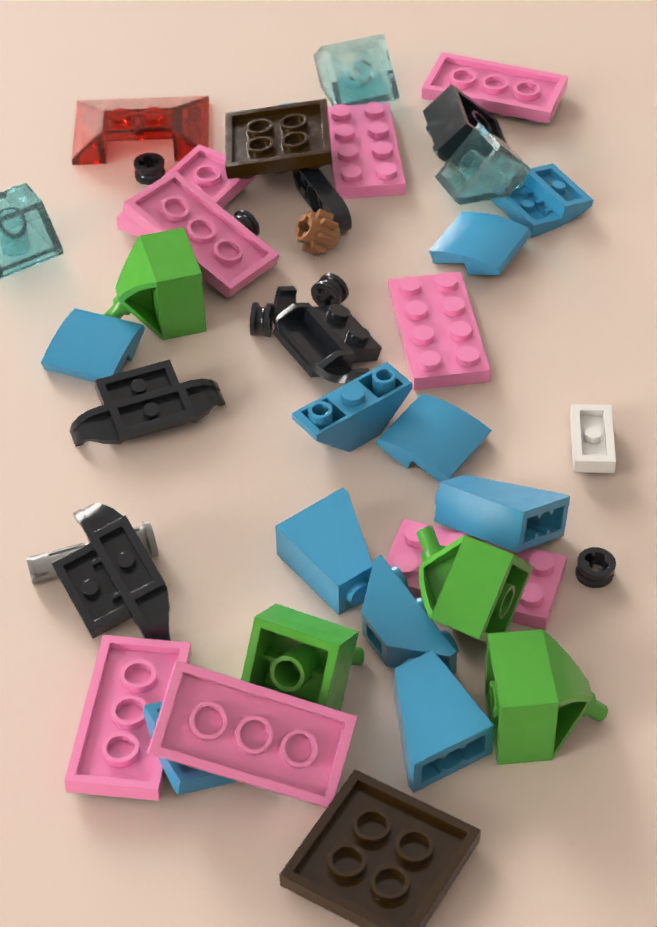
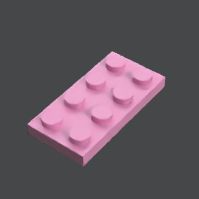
M442 52L422 86L421 99L434 101L453 84L488 112L497 113L501 116L528 119L535 123L543 122L550 124L567 89L568 76Z
M389 103L338 104L328 107L333 161L331 171L334 189L341 198L352 199L406 195V182Z
M199 144L165 174L167 175L175 169L222 208L256 178L255 175L248 179H228L225 168V154ZM124 212L117 217L118 229L137 237L149 234Z
M175 169L124 202L123 212L149 234L184 227L201 270L202 278L226 298H230L277 264L279 254Z
M453 272L388 279V292L413 390L490 382V366L462 273Z
M403 519L386 561L390 567L397 566L402 571L408 582V590L415 599L422 598L419 584V568L423 562L420 556L423 553V549L416 532L424 527L433 525ZM433 526L439 544L445 545V547L463 535H467L515 554L533 565L534 568L511 622L546 630L566 569L567 556L534 548L516 553L463 532Z
M110 635L102 636L64 780L66 792L154 801L160 800L165 771L158 757L147 754L151 736L143 713L144 705L164 700L175 662L178 660L190 664L192 655L191 642Z
M177 660L172 670L147 754L327 808L336 795L358 716Z

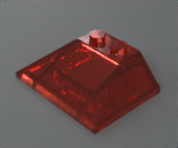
M209 96L77 100L72 165L106 164L108 141L173 139L174 162L182 160L198 144L209 148Z

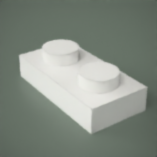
M571 404L570 422L573 471L582 473H615L616 454L612 406Z

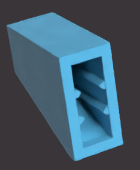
M461 475L439 483V489L435 495L436 511L434 522L519 553L564 536L570 496L485 478Z
M342 487L275 526L277 556L338 615L353 606H359L364 603L372 569V562L349 494Z
M434 650L419 657L409 658L400 666L394 668V699L408 786L413 793L492 754L494 724Z

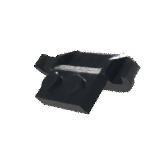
M278 286L273 303L272 321L274 330L272 334L310 377H323L325 380L333 383L347 384L370 371L369 368L352 369L351 365L353 362L377 361L382 347L374 340L370 332L363 328L350 314L346 307L339 304L312 307L309 303H296L297 289L294 286Z
M169 359L96 379L95 389L101 405L87 410L78 416L71 424L69 431L75 447L81 446L84 442L88 441L101 444H122L124 441L191 422L196 423L208 415L216 405L219 407L226 404L218 383L211 379L201 378L179 383Z
M93 503L82 510L74 512L73 516L81 526L89 543L51 564L92 639L132 618L145 639L171 641L169 632L170 602L166 583L127 516H123L115 509L100 503Z

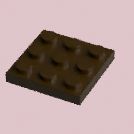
M327 99L225 113V168L228 179H248L260 174H283L289 170L303 168L318 169L324 165L333 164Z
M354 769L279 874L280 886L360 927H425L480 842L481 829Z

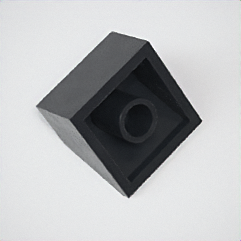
M453 84L423 110L427 122L426 130L434 143L432 146L433 151L441 160L445 162L449 160L459 168L507 163L512 159L497 118Z

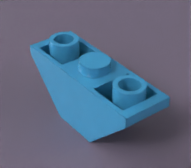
M386 362L293 412L292 419L317 442L351 452L382 434L412 390V382Z
M382 555L374 558L361 611L362 634L387 667L396 668L409 658L419 657L434 650L452 674H455L459 649L452 635L447 630L440 631L433 620L429 618L422 598L415 599L408 590V582L404 574L397 566L390 567Z

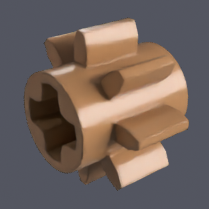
M319 208L317 213L310 210L308 214H304L299 218L295 228V236L298 242L303 243L302 251L316 256L318 252L326 254L327 251L332 250L337 245L340 238V228L337 222L332 221L334 214Z

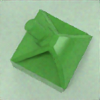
M184 227L139 236L118 278L115 287L116 296L112 300L113 305L104 315L121 319L124 315L132 313L162 340L206 332L202 273Z
M427 526L418 530L416 534L423 549V553L420 555L423 562L419 568V584L424 607L429 618L486 643L487 634L507 632L534 566L515 554L467 535H463L445 547V545L439 544L433 526Z
M274 604L254 617L241 680L341 711L351 665H362L364 661V650L361 647H356L359 631L279 604Z
M543 629L487 634L484 695L488 717L494 724L493 744L497 765L551 761L555 758L581 717L589 716L598 722L606 718L608 714L607 706L596 700L595 694L591 692L589 681L570 655Z

